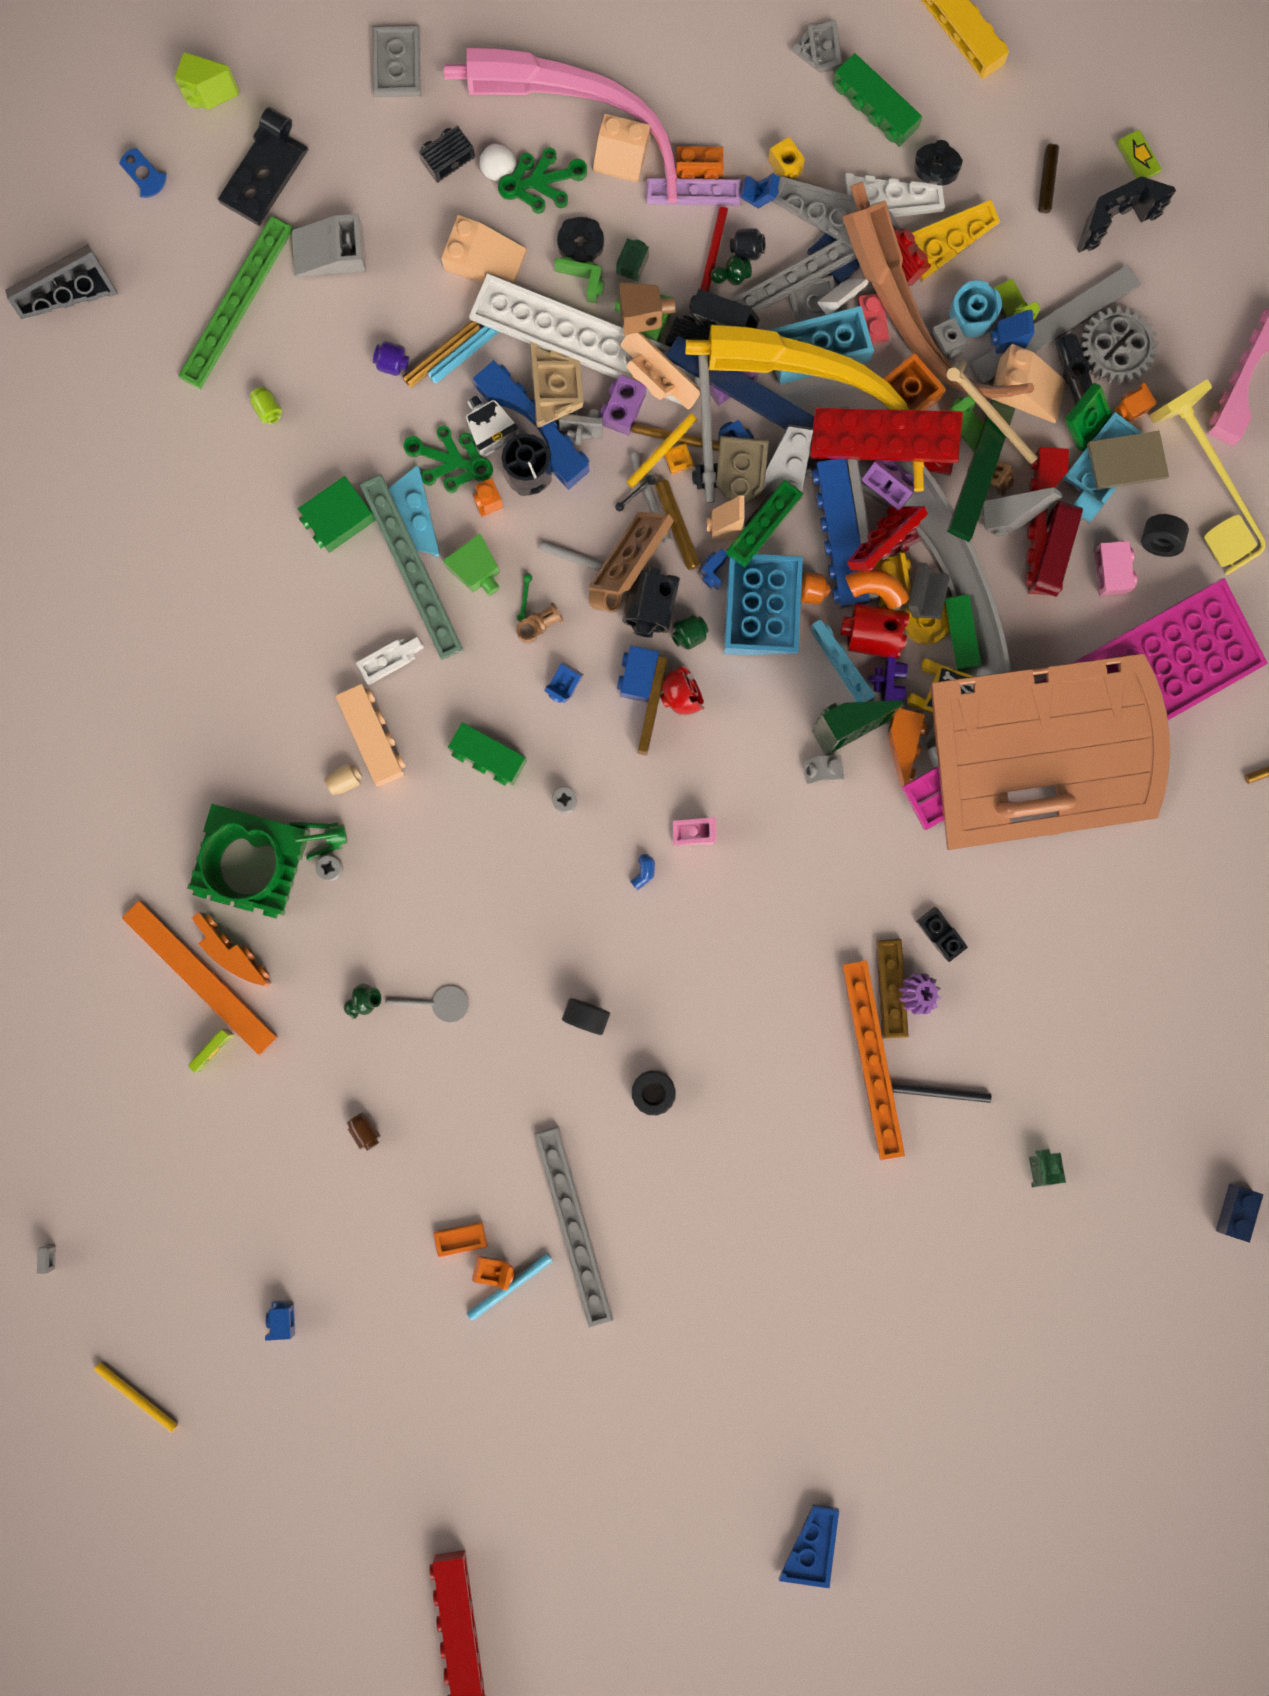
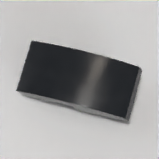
M933 907L916 921L947 962H951L968 948L955 928L950 926L937 907Z

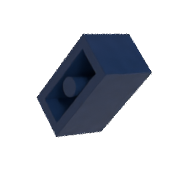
M1229 1184L1216 1232L1250 1243L1264 1194Z

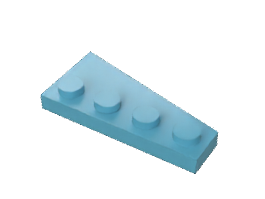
M821 619L813 623L810 628L812 634L855 701L872 702L876 695L848 658L843 646L837 643L830 626L827 623L824 624Z

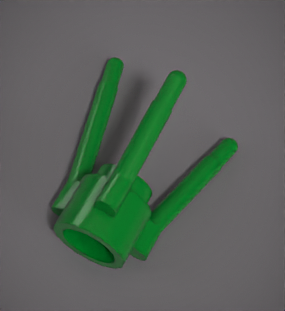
M338 822L331 824L289 823L290 826L298 828L328 829L322 834L294 838L295 842L326 839L327 844H332L306 857L308 861L333 850L342 849V844H347L345 826L338 825Z

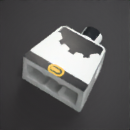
M477 395L467 402L472 412L466 415V421L481 458L503 447L514 436L520 435L518 426L495 400L484 404L480 396Z

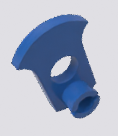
M137 148L129 150L122 156L119 164L139 186L141 198L153 197L160 193L166 183V173L157 172ZM135 158V162L131 164L128 163V160ZM141 166L149 170V176L146 179H139L136 176V170Z

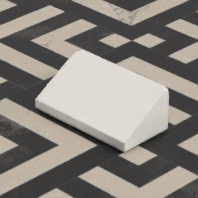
M847 279L820 299L818 305L826 315L832 314L868 285L869 281L867 279Z

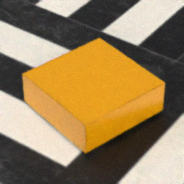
M686 443L670 448L664 455L671 475L694 467Z

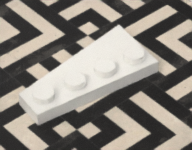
M845 173L847 195L853 196L851 185L863 181L870 205L885 200L888 211H891L894 217L939 213L945 209L942 186L937 184L914 181L903 183L899 182L898 179L889 178L888 181L875 179V176L857 177L852 173Z

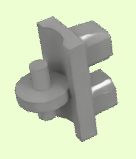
M578 410L559 418V432L567 434L570 438H576L577 446H581L582 439H602L603 418H601L600 410H588L587 417L578 416Z

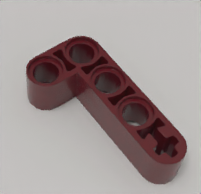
M1058 501L1052 508L1047 520V529L1049 530L1033 583V591L1054 597L1058 596L1080 524L1083 507Z

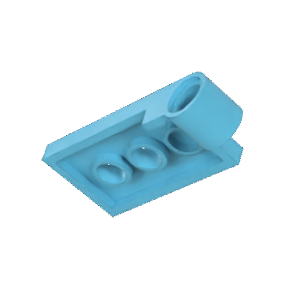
M1115 412L1093 441L1140 434L1142 432ZM1086 448L1063 478V480L1081 492V495L1073 505L1083 507L1081 518L1088 523L1096 516L1117 488L1096 490L1088 448Z

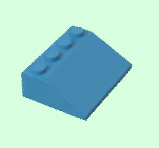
M756 554L746 567H743L731 557L728 558L723 654L770 655L799 652L803 557Z

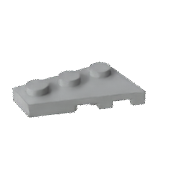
M788 425L773 457L766 467L764 490L758 495L767 496L769 493L774 492L783 480H786L802 492L813 428Z

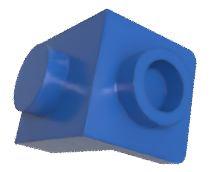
M772 173L758 182L747 176L744 178L740 197L759 209L777 197L780 177Z
M739 420L734 423L731 421L727 422L718 432L719 442L720 436L754 439L749 429L745 430Z
M722 548L717 553L713 551L705 559L704 562L706 564L701 569L702 581L709 588L714 587L716 590L721 588L722 581L715 573L728 560V555Z
M562 662L552 681L546 686L544 691L549 694V698L553 701L565 703L572 697L584 674L567 663Z

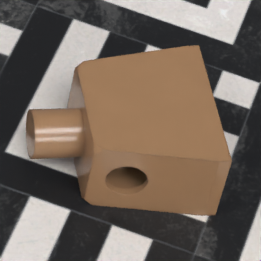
M619 283V304L624 335L659 329L662 326V314L675 313L674 298L661 299L657 285Z

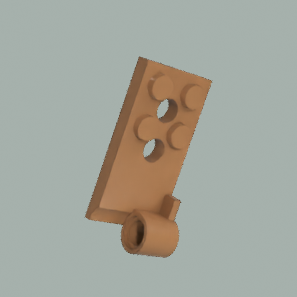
M637 512L588 587L591 590L588 600L593 609L616 612L621 607V594L631 588L674 522L669 514Z

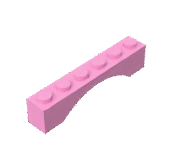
M1268 308L1264 309L1258 320L1261 322L1259 329L1256 328L1249 338L1248 342L1251 343L1249 349L1244 350L1238 361L1241 363L1239 370H1235L1228 383L1231 384L1229 391L1225 390L1218 402L1221 404L1219 411L1213 413L1208 423L1211 425L1208 432L1209 435L1232 446L1242 438L1252 418L1248 401L1249 383L1254 367L1261 356L1269 351Z

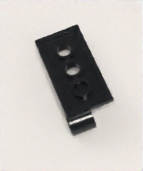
M271 107L265 109L259 121V128L253 135L255 142L218 198L220 204L258 226L261 225L309 150L307 146L288 136L292 128V119ZM261 170H268L269 175L266 178L261 179L257 177ZM250 189L257 190V194L253 198L245 197V193Z

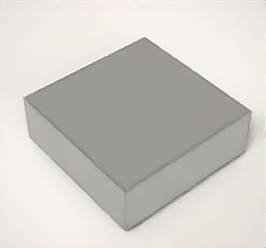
M45 1245L38 1248L37 1274H46L55 1269V1245Z

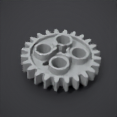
M1117 306L1113 313L1109 307L1105 311V315L1099 311L1096 318L1092 317L1088 322L1089 325L1086 324L1083 331L1085 333L1079 339L1083 341L1080 347L1081 350L1085 351L1083 352L1084 358L1088 359L1090 366L1093 367L1090 374L1100 373L1098 380L1106 376L1108 384L1113 379H1116L1117 385H1120L1124 378L1128 384L1133 378L1138 380L1141 373L1145 374L1149 370L1148 366L1151 367L1154 363L1153 358L1158 354V351L1154 350V348L1157 347L1159 342L1153 341L1157 332L1149 331L1153 324H1144L1146 316L1141 319L1137 318L1139 311L1131 315L1129 307L1123 313L1120 306ZM1114 326L1119 327L1122 330V332H1117L1114 329ZM1129 331H1132L1133 334L1125 341V343L1121 345L1108 360H1105L1104 357L1111 352L1113 347L1116 346ZM1131 342L1137 343L1139 345V349L1134 348ZM1097 343H1103L1106 349L1100 348ZM1115 359L1122 360L1124 365L1117 364Z

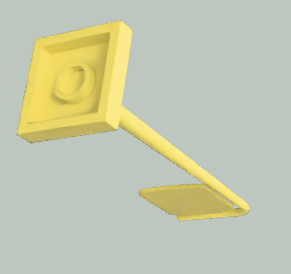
M1206 379L1149 416L1153 423L1176 415H1180L1181 419L1186 420L1260 540V549L1251 554L1250 551L1257 546V543L1240 515L1221 522L1204 535V540L1220 567L1231 564L1232 567L1225 571V574L1228 575L1259 556L1264 551L1266 542L1193 414L1195 410L1192 406L1212 388L1210 382ZM1249 553L1250 556L1246 557L1245 559H1243L1235 565L1233 564V562L1239 560L1240 558L1244 557L1246 554Z

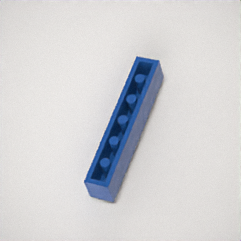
M846 459L817 462L815 470H812L814 485L818 484L819 494H816L818 509L822 508L823 517L820 518L822 532H826L827 541H824L826 556L830 555L831 565H828L830 580L834 579L835 589H832L833 601L838 603L839 609L853 607L856 603L868 604L870 601L869 593L855 598L845 578V575L859 571L851 570L847 561L860 546Z

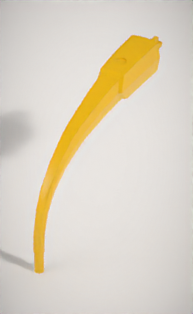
M711 325L709 340H686V355H709V370L761 373L778 370L807 374L854 386L877 398L890 410H909L906 402L893 387L865 365L824 348L781 337L774 331ZM912 461L914 491L920 492L924 490V462Z

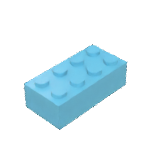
M861 306L769 330L777 332L781 337L809 343L847 356L861 364L870 362L874 353ZM775 370L779 385L813 377L807 374Z

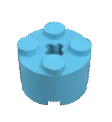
M974 280L965 283L956 293L950 306L949 319L955 317L965 337L976 338L988 333L1001 311L1002 300L999 292L990 287L989 283L985 281Z

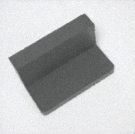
M927 563L917 564L908 603L912 617L941 618L950 579L949 574L930 573Z

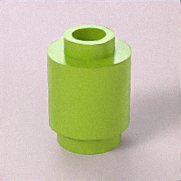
M259 387L253 390L249 395L250 403L261 422L268 424L278 422L283 411L272 392L267 390L266 387Z

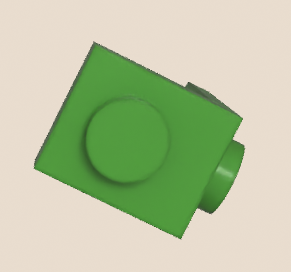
M569 257L555 258L556 272L589 279L587 302L597 303L598 295H603L605 281L602 280V266H598L594 262H576Z
M970 395L965 399L961 396L950 405V411H963L961 437L974 452L983 423L972 410L976 402Z

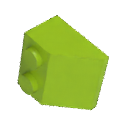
M183 52L174 79L189 106L196 109L201 107L209 110L238 96L240 91L228 65Z

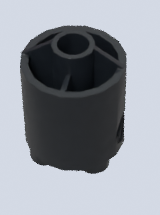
M524 433L511 438L504 446L501 457L507 483L521 496L540 493L550 485L552 480V465L548 446L541 438L532 434Z
M647 567L646 571L642 570L628 591L622 622L631 626L634 634L641 637L652 638L654 632H668L678 592L679 577L660 574L661 570L653 567Z

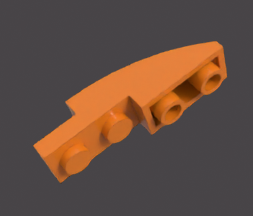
M198 912L191 918L206 937L198 944L216 963L248 982L261 986L272 984L268 979L270 977L269 972L263 965L258 966L253 960L255 955L248 946L243 947L238 944L231 947L233 944L231 939L224 932L221 934L216 928L218 923L211 914L208 913L206 915L205 913Z

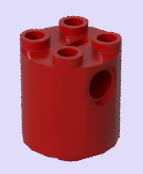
M856 603L852 617L843 616L840 635L848 638L847 651L900 659L902 649H905L907 635L904 634V630L908 626L910 613Z

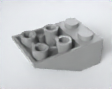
M358 214L334 215L292 230L295 277L366 272L363 226Z

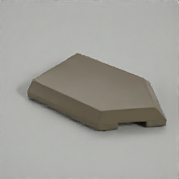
M720 436L716 486L728 501L738 496H744L745 506L764 490L769 441Z

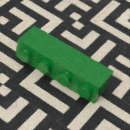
M856 53L835 71L833 85L836 91L846 96L851 101L852 106L864 113L873 126L882 130L890 142H894L900 147L919 128L922 115Z

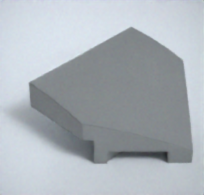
M836 20L813 26L809 24L807 26L808 30L801 40L795 43L792 51L820 73L838 70L843 63Z

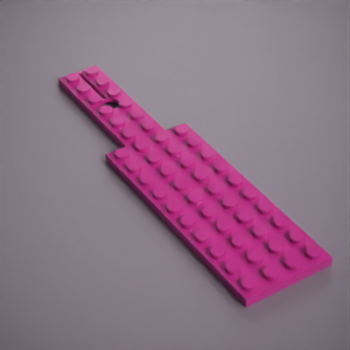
M1225 578L1219 579L1072 662L1078 663L1144 654L1160 687L1168 720L1268 664ZM1119 663L1106 665L1107 673L1119 672ZM1046 677L1036 683L1046 682ZM939 766L901 786L923 830H927L944 820Z

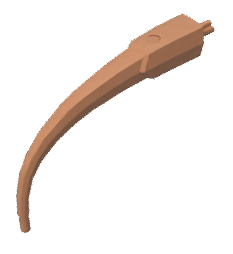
M863 181L851 185L857 210L842 217L865 278L873 284L884 308L912 352L922 360L936 377L954 389L967 393L957 381H950L947 378V371L952 367V364L933 341L913 299L902 269L903 257L886 201L870 205ZM968 378L984 397H1013L1014 395L1032 393L1034 391L1033 383L991 386L977 383Z

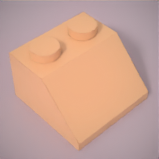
M604 114L598 136L593 171L638 182L650 142V125Z

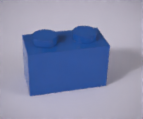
M630 646L629 653L624 652L622 666L626 667L624 676L619 675L617 690H621V697L649 702L659 651Z

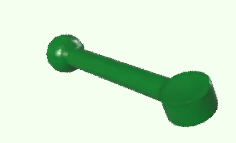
M529 573L523 576L525 584L521 611L517 616L519 622L527 618L525 610L529 582L532 581V575Z

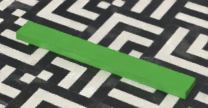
M271 215L179 373L178 377L181 380L201 390L293 230L291 225Z

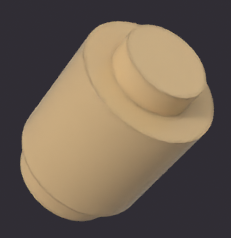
M347 763L329 773L324 781L334 796L336 794L341 795L360 785V778L363 776L357 765L352 766L350 763Z

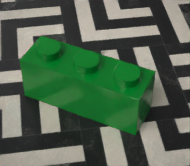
M463 722L448 745L453 758L462 763L465 760L473 763L472 768L481 774H485L486 771L494 775L493 780L503 786H506L507 783L513 786L527 762L526 757Z

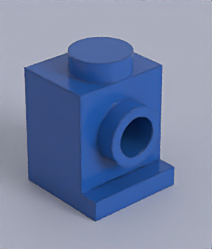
M287 1301L271 1302L269 1313H266V1328H270V1332L265 1335V1341L291 1339L295 1335L294 1304H287Z

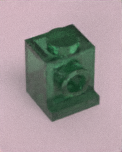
M1050 1149L1035 1151L1036 1156L1029 1157L1033 1177L1032 1188L1066 1183L1061 1153L1051 1154Z

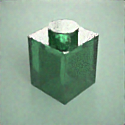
M627 238L616 263V274L638 282L649 258V247L640 240Z

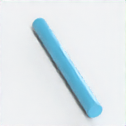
M546 1253L514 1277L507 1291L499 1288L468 1311L467 1316L471 1321L475 1320L553 1262L550 1255Z

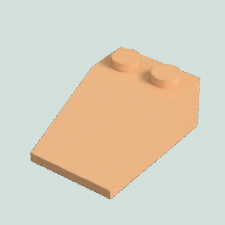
M458 215L441 259L445 271L483 283L488 273L514 284L527 249L480 222Z
M1011 344L999 359L993 386L1033 383L1034 391L1032 393L1014 395L1013 397L990 399L1056 423L1066 380L1034 352Z

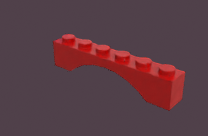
M1040 447L1035 453L1038 458L1030 464L1031 469H1034V478H1031L1029 485L1030 492L1056 488L1058 483L1068 473L1069 449ZM1048 508L1031 520V525L1028 526L1027 539H1031L1030 548L1027 549L1026 553L1029 572H1026L1025 586H1028V594L1047 595L1033 591L1032 588L1048 534Z

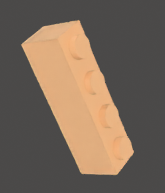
M360 684L336 695L335 697L374 783L379 787L405 775L402 768L406 767L401 755H396L392 748L396 743L391 733H386L383 728V724H386V721L381 711L376 712L373 706L376 699L371 689L366 690L363 684Z

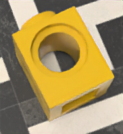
M789 136L770 148L768 161L779 177L795 179L803 171L805 158ZM788 159L791 160L792 163L787 164L783 162V160Z

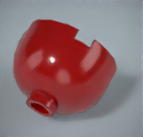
M685 665L667 674L662 685L663 694L660 695L663 705L666 708L670 707L679 715H691L705 708L702 706L704 699L695 679L691 680L687 676L691 672Z

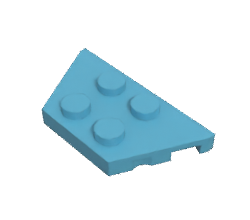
M416 466L388 489L417 551L438 557L440 553L419 466Z

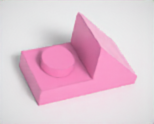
M715 817L673 821V845H712L716 843Z

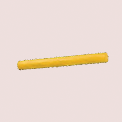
M690 413L626 481L630 488L633 489L697 421L696 416Z
M100 1362L95 1367L94 1371L171 1433L178 1426L174 1420Z

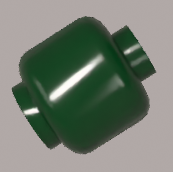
M689 614L673 624L674 633L671 634V637L677 647L682 646L684 649L690 650L706 641L709 630L701 616L697 617L694 614Z

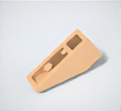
M738 496L712 510L711 518H707V532H711V540H735L742 532L744 496Z

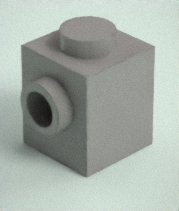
M955 317L933 327L930 335L946 359L950 358V360H953L963 354L967 340Z

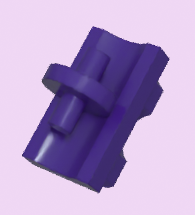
M888 657V661H885L884 676H882L883 668L876 667L875 675L868 676L867 682L874 684L873 692H881V685L883 684L882 701H904L906 687L895 686L894 678L906 679L908 664L896 662V658Z

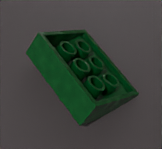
M901 700L848 702L839 706L833 703L823 709L820 717L817 718L818 721L815 722L816 725L812 733L825 756L889 722L904 704Z

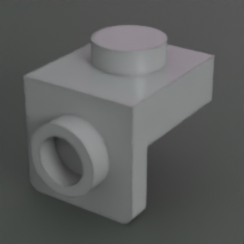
M841 755L816 756L804 760V773L807 784L844 779Z

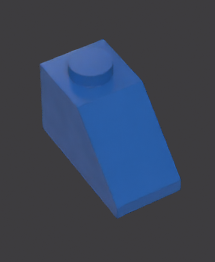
M1026 310L998 321L995 329L991 331V345H995L996 354L1004 353L1011 344L1026 349L1035 333L1033 311Z

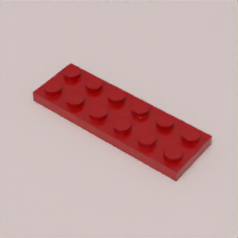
M815 408L810 455L811 458L959 463L963 411Z

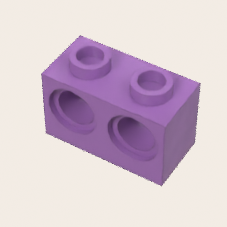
M622 375L619 376L617 382L613 381L609 390V395L611 396L609 403H604L600 412L603 418V426L629 436L646 396L647 387L641 382ZM625 390L631 391L633 395L630 397H623L621 393ZM621 412L624 416L621 419H615L612 417V414Z
M876 460L861 480L898 510L916 492L914 491V477L895 461Z

